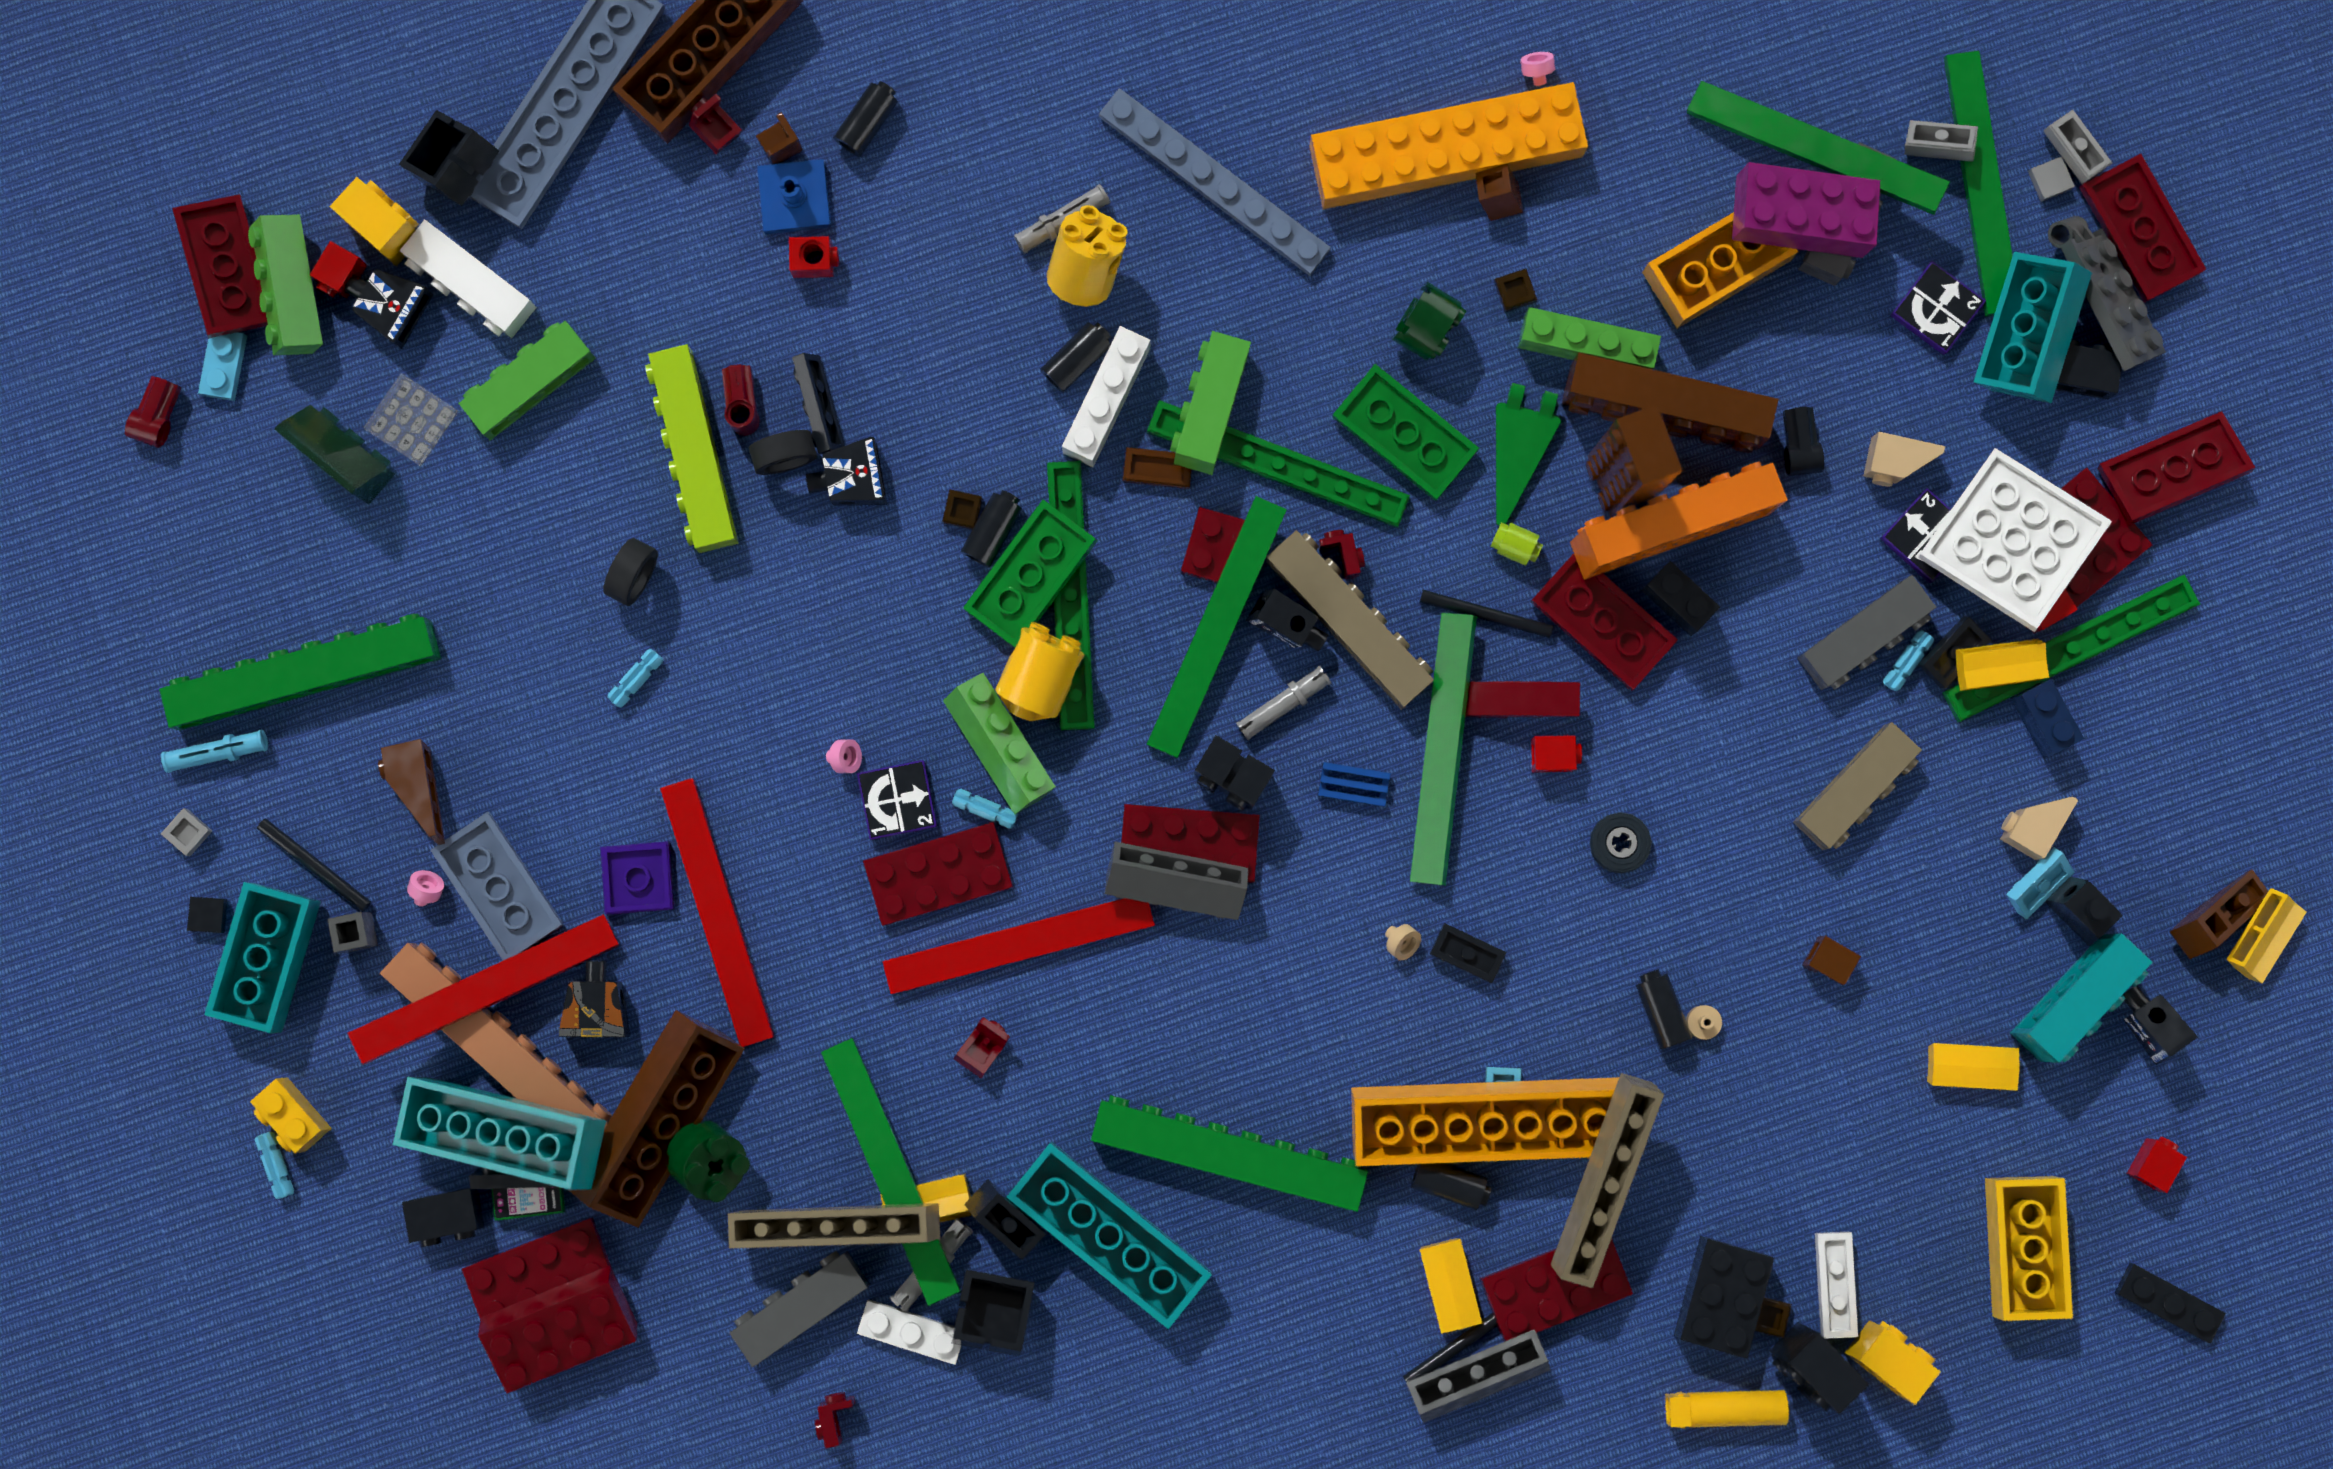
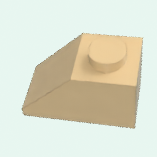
M1878 432L1871 438L1863 476L1873 478L1872 483L1876 485L1892 486L1893 483H1898L1942 455L1945 446Z
M2068 797L2016 810L2015 813L2010 812L2002 824L2001 829L2004 830V833L2000 840L2034 860L2045 859L2077 804L2078 799Z

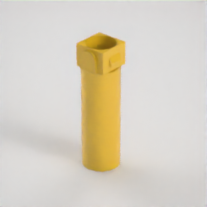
M1785 1390L1688 1392L1687 1394L1677 1392L1665 1394L1666 1424L1670 1427L1685 1429V1427L1771 1426L1788 1424L1789 1407Z

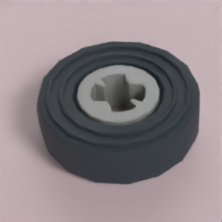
M1621 812L1607 815L1597 822L1590 838L1592 856L1597 863L1609 872L1621 874L1634 871L1643 865L1650 854L1652 843L1649 829L1643 821L1632 814ZM1624 834L1627 836L1625 841H1629V848H1623L1618 852L1614 849L1616 844L1612 845V839Z

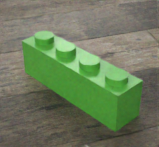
M300 214L260 215L249 228L248 239L250 246L255 248L254 273L256 279L261 282L260 307L262 312H266L268 322L265 330L266 341L268 345H272L273 356L313 354L323 345Z
M1529 307L1524 315L1517 348L1574 360L1580 352L1654 370L1661 336Z
M566 320L561 324L555 323L544 331V337L534 345L530 343L521 348L516 354L517 358L508 365L502 364L491 372V378L481 386L475 385L463 395L464 399L458 404L481 433L490 441L596 359Z
M1212 331L1209 342L1202 341L1197 359L1203 361L1200 372L1193 371L1188 389L1194 392L1191 403L1184 401L1179 421L1185 422L1182 433L1175 431L1170 448L1171 452H1175V465L1213 475L1248 358L1250 341Z
M984 673L957 686L943 700L1014 814L1040 801L1055 788L1054 783Z

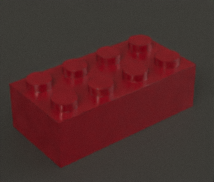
M609 1265L481 1317L478 1337L507 1394L636 1342L638 1323Z

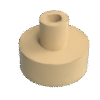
M1403 924L1397 928L1391 926L1385 933V936L1388 938L1386 944L1387 951L1398 960L1410 958L1417 951L1421 943L1420 933L1408 924Z
M1696 1006L1689 1011L1686 1017L1691 1035L1698 1039H1711L1720 1032L1722 1027L1721 1015L1711 1006Z

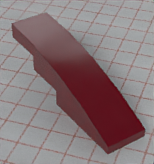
M1469 682L1465 717L1543 718L1580 716V682Z

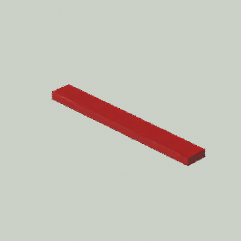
M690 778L662 787L660 790L739 1044L742 1047H746L773 1038L774 1033L695 780Z
M1123 898L882 962L890 994H895L1155 926L1149 903Z
M603 914L348 1032L349 1038L364 1066L619 947V944Z

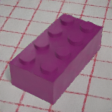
M1748 162L1736 176L1732 240L1863 258L1877 245L1880 180Z

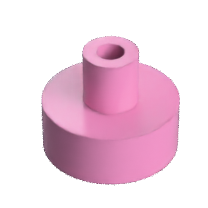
M1535 52L1521 58L1522 74L1527 77H1533V85L1535 86L1545 85L1547 83L1546 75L1555 70L1554 55L1549 52Z
M852 739L837 740L832 744L830 750L827 751L826 760L837 773H854L861 765V748Z
M416 871L410 877L407 892L414 899L416 905L426 906L427 903H434L440 899L444 888V881L439 875L431 871Z

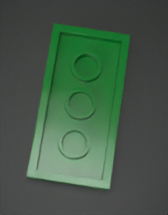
M1376 364L1373 365L1332 415L1333 419L1434 501L1438 500L1479 450L1478 446Z
M1042 500L964 605L963 609L1016 648L1021 636V629L1023 627L1029 628L1031 622L1038 623L1098 540L1052 505Z

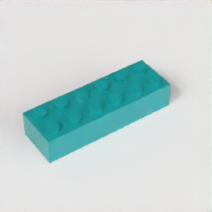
M407 1077L393 1145L570 1190L592 1189L606 1120L434 1078Z
M1052 1141L1006 1197L1167 1329L1172 1326L1212 1275L1211 1270Z

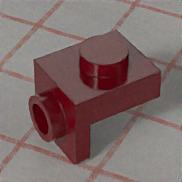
M717 94L709 100L704 97L691 109L693 114L689 123V127L716 155L739 137L742 129L719 106L721 98Z
M1334 530L1324 533V538L1319 540V550L1339 547L1345 580L1359 577L1361 573L1360 568L1365 567L1362 548L1355 547L1353 533L1344 534V530Z
M982 1017L974 1031L955 1055L954 1060L979 1078H982L1003 1050L1010 1036L1005 1033V1029L999 1023Z
M845 1392L826 1395L825 1402H821L818 1405L819 1419L815 1420V1430L818 1440H824L825 1448L839 1446L842 1442L837 1410L853 1407L856 1403L855 1396L846 1397Z

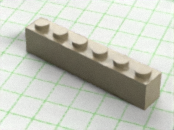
M1296 530L1266 557L1265 562L1307 608L1318 617V620L1402 710L1434 681L1430 676L1433 673L1432 668L1421 657L1416 660L1408 652L1410 645L1398 632L1393 635L1385 627L1387 620L1375 607L1370 610L1362 602L1364 595L1352 582L1347 585L1340 578L1339 574L1342 571L1329 557L1324 560L1317 553L1316 550L1319 546L1307 533L1301 535Z
M1624 1073L1620 1074L1551 1262V1266L1560 1279L1593 1288L1664 1097V1093L1653 1082Z
M939 1203L737 1211L728 1213L729 1249L929 1242L940 1239Z

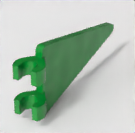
M1512 383L1507 402H1500L1495 407L1496 524L1498 526L1501 522L1507 523L1561 423L1560 418L1553 415L1558 398L1556 393L1548 391L1543 393L1538 412L1520 407L1526 386Z

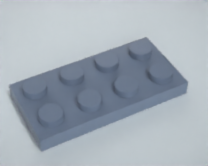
M486 812L447 838L445 844L437 845L430 850L503 961L530 949L564 926L491 813Z

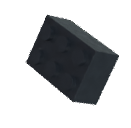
M1700 1235L1674 1336L1686 1342L1748 1359L1774 1257Z
M1799 1322L1769 1350L1776 1358L1772 1364L1786 1378L1789 1377L1793 1382L1799 1384L1796 1387L1797 1390L1810 1403L1813 1402L1825 1412L1831 1409L1840 1415L1870 1385L1819 1332Z

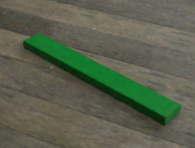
M1980 51L1946 55L1944 57L1954 124L1978 126L1973 162L1960 160L1981 294L1982 298L1986 300L1983 304L1985 317L1995 314L2013 255Z
M1704 81L1700 82L1687 108V114L1832 174L1880 180L1881 194L1932 215L1936 214L1950 184V181Z
M1159 400L1147 433L1172 442L1175 431L1182 433L1185 422L1179 421L1182 408ZM1229 426L1226 428L1217 458L1219 461L1395 528L1399 526L1410 495Z
M1081 462L1047 463L1049 504L1084 529ZM1085 558L1054 600L1056 638L1061 640L1062 636L1065 635L1081 643L1080 651L1085 655L1074 673L1072 685L1060 710L1061 731L1095 729Z
M1255 496L1147 745L1178 758L1287 509Z
M2186 575L2179 576L2046 641V661L2049 678L2200 605ZM2047 679L1960 691L1959 685H1956L1942 692L1958 723Z
M1441 613L1410 882L1446 886L1477 616Z
M851 1038L822 1051L821 1054L885 1205L924 1204L854 1039ZM939 1239L929 1242L902 1243L928 1306L961 1292Z

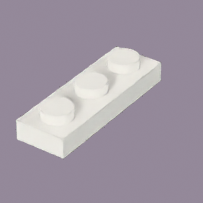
M1852 1232L1815 1233L1821 1335L1825 1339L1858 1337Z
M870 1299L867 1300L857 1334L954 1365L957 1362L961 1345L951 1344L954 1326L908 1311L905 1312Z

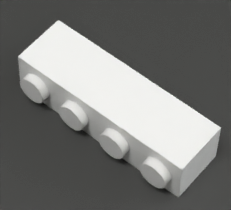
M425 219L400 249V252L407 258V261L404 263L419 276L426 272L434 279L430 283L445 296L452 292L460 299L457 305L471 316H474L476 312L486 319L483 325L497 336L504 332L512 339L537 308L522 293Z
M1122 326L1119 327L1062 445L1063 454L1094 467L1151 349L1150 339Z

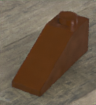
M421 739L382 747V760H378L381 778L388 782L428 836L438 845L445 844L430 748Z
M2252 869L2248 870L2189 913L2169 932L2189 959L2218 948L2257 911L2268 890Z

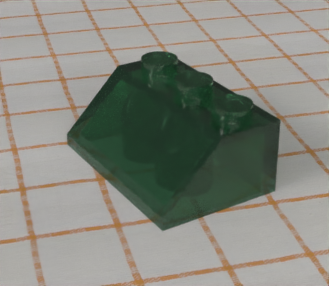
M308 405L274 428V430L351 494L367 504L374 500L395 475L387 467L391 461L376 449L372 453L368 452L361 446L365 440L351 428L346 432L339 428L336 424L340 419L325 407L319 411L312 405Z

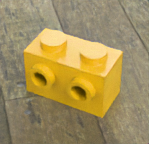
M288 1077L276 1078L250 1101L256 1108L253 1111L254 1115L265 1126L270 1125L278 1134L276 1140L288 1152H306L332 1129Z

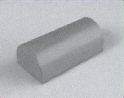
M2071 110L2043 130L2081 184L2091 180L2112 164V161L2074 110Z
M1910 120L1905 143V155L1973 162L1978 126Z

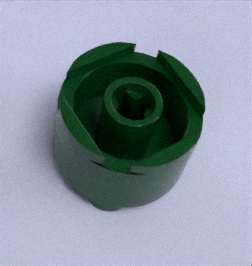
M1427 281L1420 289L1423 291L1419 299L1414 297L1395 329L1398 333L1392 336L1393 341L1425 360L1429 358L1434 359L1436 355H1441L1449 342V338L1445 337V335L1453 326L1457 327L1466 313V310L1461 307L1462 302Z
M704 1121L705 1123L686 1125L675 1134L668 1146V1171L693 1196L702 1200H711L712 1202L723 1201L727 1194L738 1186L750 1167V1160L746 1155V1151L736 1138L715 1122Z

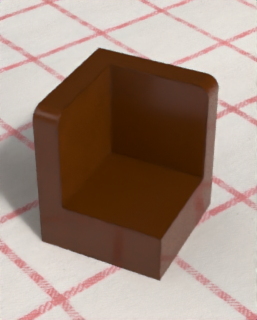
M782 112L776 115L778 123L756 135L773 164H781L803 150L798 137Z
M1508 164L1476 173L1479 202L1491 221L1523 212L1519 184Z
M1818 936L1802 966L1812 972H1820L1835 982L1845 985L1861 956L1827 936Z

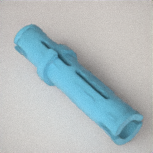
M263 730L234 736L233 734L224 735L222 740L162 752L161 762L165 772L170 773L175 770L224 759L235 761L239 760V757L242 755L267 751L268 740Z

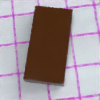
M1126 447L1123 482L1190 489L1192 469L1175 465V452Z

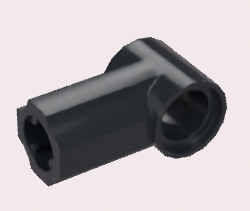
M1805 406L1784 410L1782 413L1787 445L1784 448V465L1787 475L1822 473L1824 471V452L1821 443L1817 442L1813 407Z

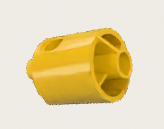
M1090 205L1082 206L1080 211L1066 216L1060 226L1047 270V283L1052 292L1061 300L1078 306L1098 305L1107 300L1112 291L1125 250L1127 228L1123 224L1117 223L1112 217L1100 213L1096 207Z
M1031 622L1029 628L1023 627L1021 629L1019 642L1013 653L1009 656L995 688L1008 711L1028 721L1056 718L1072 685L1074 673L1085 656L1080 651L1081 643L1065 635L1060 640L1049 635L1050 629L1035 622Z

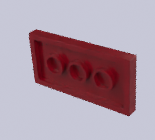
M2142 154L2127 160L2079 187L2107 238L2115 245L2117 256L2131 276L2132 283L2144 303L2207 270Z
M240 194L172 208L208 339L267 326L266 312H262L260 307L261 282L256 279L254 273L255 248L251 247L249 243V224Z
M2222 411L2102 462L2098 467V471L2129 525L2250 474L2255 469L2253 462Z
M1574 553L1530 601L1631 691L1637 687L1678 641L1676 637L1603 573L1584 580Z
M1124 804L1121 843L1248 868V883H1254L1260 815Z
M994 822L863 860L882 926L1013 888Z
M592 1217L462 1268V1272L481 1321L483 1316L609 1266L610 1262Z
M1612 1238L1593 1288L1560 1279L1551 1266L1556 1248L1479 1278L1503 1341H1508L1534 1329L1537 1333L1632 1295V1289Z

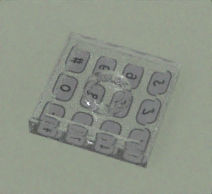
M401 373L363 428L419 466H422L459 411Z

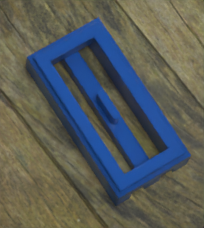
M1323 762L1318 796L1385 807L1391 773ZM1332 771L1381 779L1382 782L1381 785L1328 777V773ZM1332 784L1380 792L1379 799L1326 790V785Z

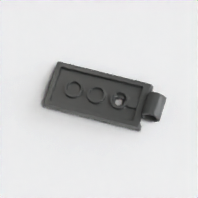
M2072 216L2053 223L2048 230L2050 243L2062 249L2067 261L2075 262L2092 272L2085 296L2123 370L2126 371L2166 353L2160 333L2153 328L2147 316V308L2132 287L2131 276L2123 269L2117 257L2116 247L2107 238L2103 228L2092 233L2088 228L2087 222L2080 216Z

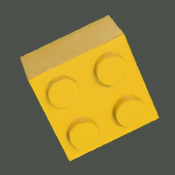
M356 177L329 206L395 266L405 258L400 249L416 231L415 228L419 224L398 203H394L373 181L370 180L365 184Z
M1869 1320L1844 1353L1899 1397L1916 1405L1941 1372L1932 1365L1935 1359L1919 1346L1916 1347L1912 1343L1905 1344L1904 1342L1908 1337L1893 1325H1888L1884 1321L1879 1325Z

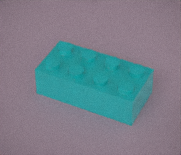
M2014 252L1974 383L1990 391L2052 403L2092 272L2075 262Z
M244 882L204 1015L267 1033H282L321 901L256 883Z
M2122 933L2104 934L2084 952L2010 1034L2040 1062L2060 1063L2061 1061H2068L2079 1049L2076 1044L2084 1036L2089 1037L2099 1029L2102 1024L2100 1018L2108 1010L2113 1012L2125 1000L2123 994L2131 985L2136 987L2147 977L2148 972L2146 969L2151 965L2152 961Z

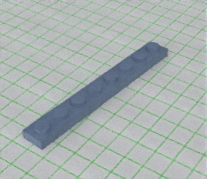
M1120 88L1100 111L1099 118L1307 275L1311 276L1329 253L1330 246Z

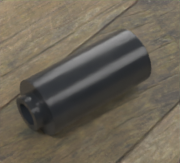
M879 81L878 84L870 82L833 136V139L848 152L861 157L898 103L894 97L896 94L895 90L882 81Z
M1087 322L1040 368V371L1055 388L1064 393L1109 349L1110 343L1108 339L1111 335L1098 322L1094 326Z
M1004 490L1000 494L993 492L960 552L975 562L990 568L1022 511V508L1017 505L1020 499Z
M1659 969L1639 976L1641 982L1635 986L1660 1049H1665L1691 1039V1032L1668 973L1661 975Z
M1446 1163L1417 1164L1411 1183V1188L1473 1210H1477L1479 1205L1486 1206L1492 1187L1486 1185V1177Z

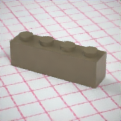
M1893 722L1883 725L1793 823L1822 850L1830 849L1832 846L1837 849L1850 836L1847 830L1854 822L1858 825L1861 824L1872 813L1873 810L1869 806L1878 797L1883 800L1896 787L1893 783L1895 778L1900 773L1905 776L1917 765L1919 761L1915 757L1922 749Z

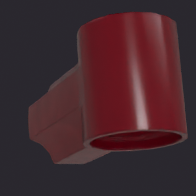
M741 364L730 365L722 369L726 403L724 416L735 433L741 436H748L753 434L760 425V418L756 409L752 367ZM739 412H750V417L746 422L741 424L735 423V417Z
M151 376L139 408H135L126 421L125 435L153 447L161 448L169 436L171 428L169 418L182 388L162 378Z

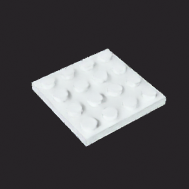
M1995 448L1918 558L2035 632L2112 521Z

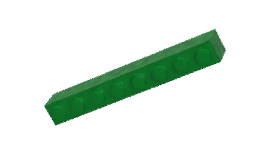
M410 614L400 617V623L387 626L385 622L377 623L366 627L367 632L354 635L353 631L344 632L333 636L334 641L322 644L320 640L302 644V650L289 653L287 649L269 653V659L256 662L255 658L245 659L236 662V668L223 671L222 667L203 671V677L190 680L189 676L172 679L169 681L170 686L159 688L168 727L181 731L440 660L441 656L432 621L425 617H420L419 614Z
M1110 1095L1109 1101L1101 1100L1091 1141L1358 1212L1368 1171L1362 1169L1361 1166H1356L1354 1159L1342 1157L1341 1163L1328 1160L1329 1153L1312 1148H1309L1307 1154L1294 1151L1296 1144L1276 1139L1274 1145L1261 1142L1262 1135L1244 1130L1241 1136L1228 1133L1229 1126L1210 1121L1208 1127L1195 1124V1117L1176 1113L1175 1119L1162 1115V1108L1143 1104L1142 1110L1129 1107L1130 1100Z

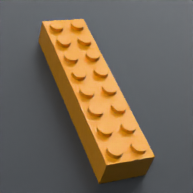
M1574 82L1312 134L1309 147L1322 208L1328 209L1476 179L1477 172L1508 164L1511 171H1517L1582 158L1588 148L1575 85Z
M1619 1077L1352 1087V1138L1356 1166L1590 1157Z

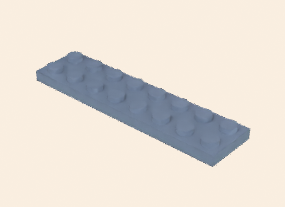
M657 0L587 1L493 146L500 152L484 175L479 174L476 179L479 182L470 196L471 199L521 230L523 229L613 91L612 88L618 83L665 11L664 4Z

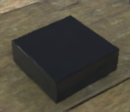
M190 897L187 931L225 933L228 899Z

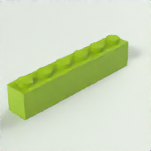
M688 344L649 353L650 364L645 365L650 385L655 384L658 396L653 397L657 416H663L666 428L661 429V436L665 449L671 448L673 461L668 462L673 481L678 480L681 493L676 494L681 514L686 513L689 523L688 526H684L687 543L689 546L694 545V548L699 553L739 544L693 351Z

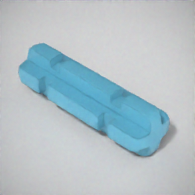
M1921 630L1915 634L1911 640L1912 645L1910 644L1905 648L1893 665L1894 670L1887 673L1883 683L1893 691L1901 689L1906 682L1905 677L1911 675L1925 654L1923 652L1928 651L1934 643V638L1927 632Z
M648 649L641 656L642 661L640 663L636 662L619 681V687L615 686L608 693L607 697L616 706L623 707L630 699L628 696L631 693L635 694L652 675L650 673L652 669L656 670L663 663L662 657L654 650Z
M958 789L952 800V804L955 807L963 810L967 808L970 813L992 822L996 820L999 822V825L1009 829L1013 828L1018 814H1014L1011 809L1007 807L1002 809L1001 805L978 795L973 797L970 792L963 789Z
M266 1132L257 1136L255 1143L258 1151L262 1150L263 1155L260 1157L269 1182H273L271 1189L274 1197L281 1199L292 1195L294 1188L291 1180H287L286 1176L289 1173L281 1150L276 1149L275 1145H278L275 1133Z

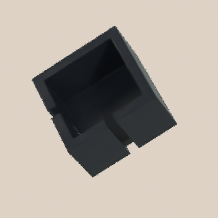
M436 110L399 163V166L427 187L463 206L479 182L476 179L479 174L484 175L500 151L473 129Z
M1215 735L1194 770V775L1198 777L1197 784L1213 794L1218 789L1228 795L1225 801L1241 811L1245 807L1252 810L1275 770L1249 754L1246 758L1240 755L1242 750Z
M966 1269L959 1300V1306L965 1308L959 1307L951 1344L982 1349L984 1343L990 1344L988 1351L1019 1357L1022 1352L1035 1283Z

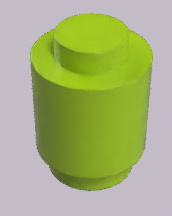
M1501 522L1490 547L1496 549L1497 554L1526 566L1529 560L1534 563L1536 562L1543 544L1537 542L1540 535L1511 522L1509 525Z

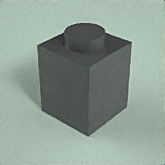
M357 912L328 919L334 953H348L378 946L372 913Z

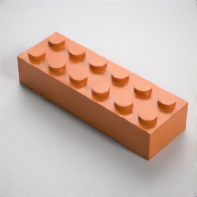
M1760 461L1741 468V472L1732 477L1729 472L1711 478V483L1700 488L1698 483L1688 485L1678 490L1679 494L1669 499L1667 494L1659 495L1648 500V505L1637 509L1635 505H1631L1616 512L1617 515L1608 520H1605L1604 516H1599L1585 522V526L1577 530L1578 535L1570 542L1584 580L1769 516L1788 501L1774 464L1770 463L1761 466Z

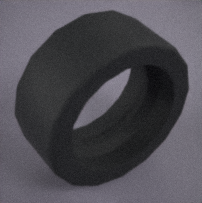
M792 430L762 438L749 446L755 473L759 475H771L790 471L807 465L817 458L811 432L808 430Z
M635 538L629 539L621 547L609 568L603 586V593L626 606L632 605L640 597L652 576L658 559V551Z

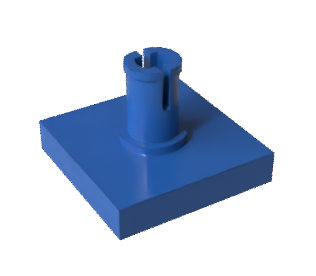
M824 159L757 166L763 231L765 234L831 228Z

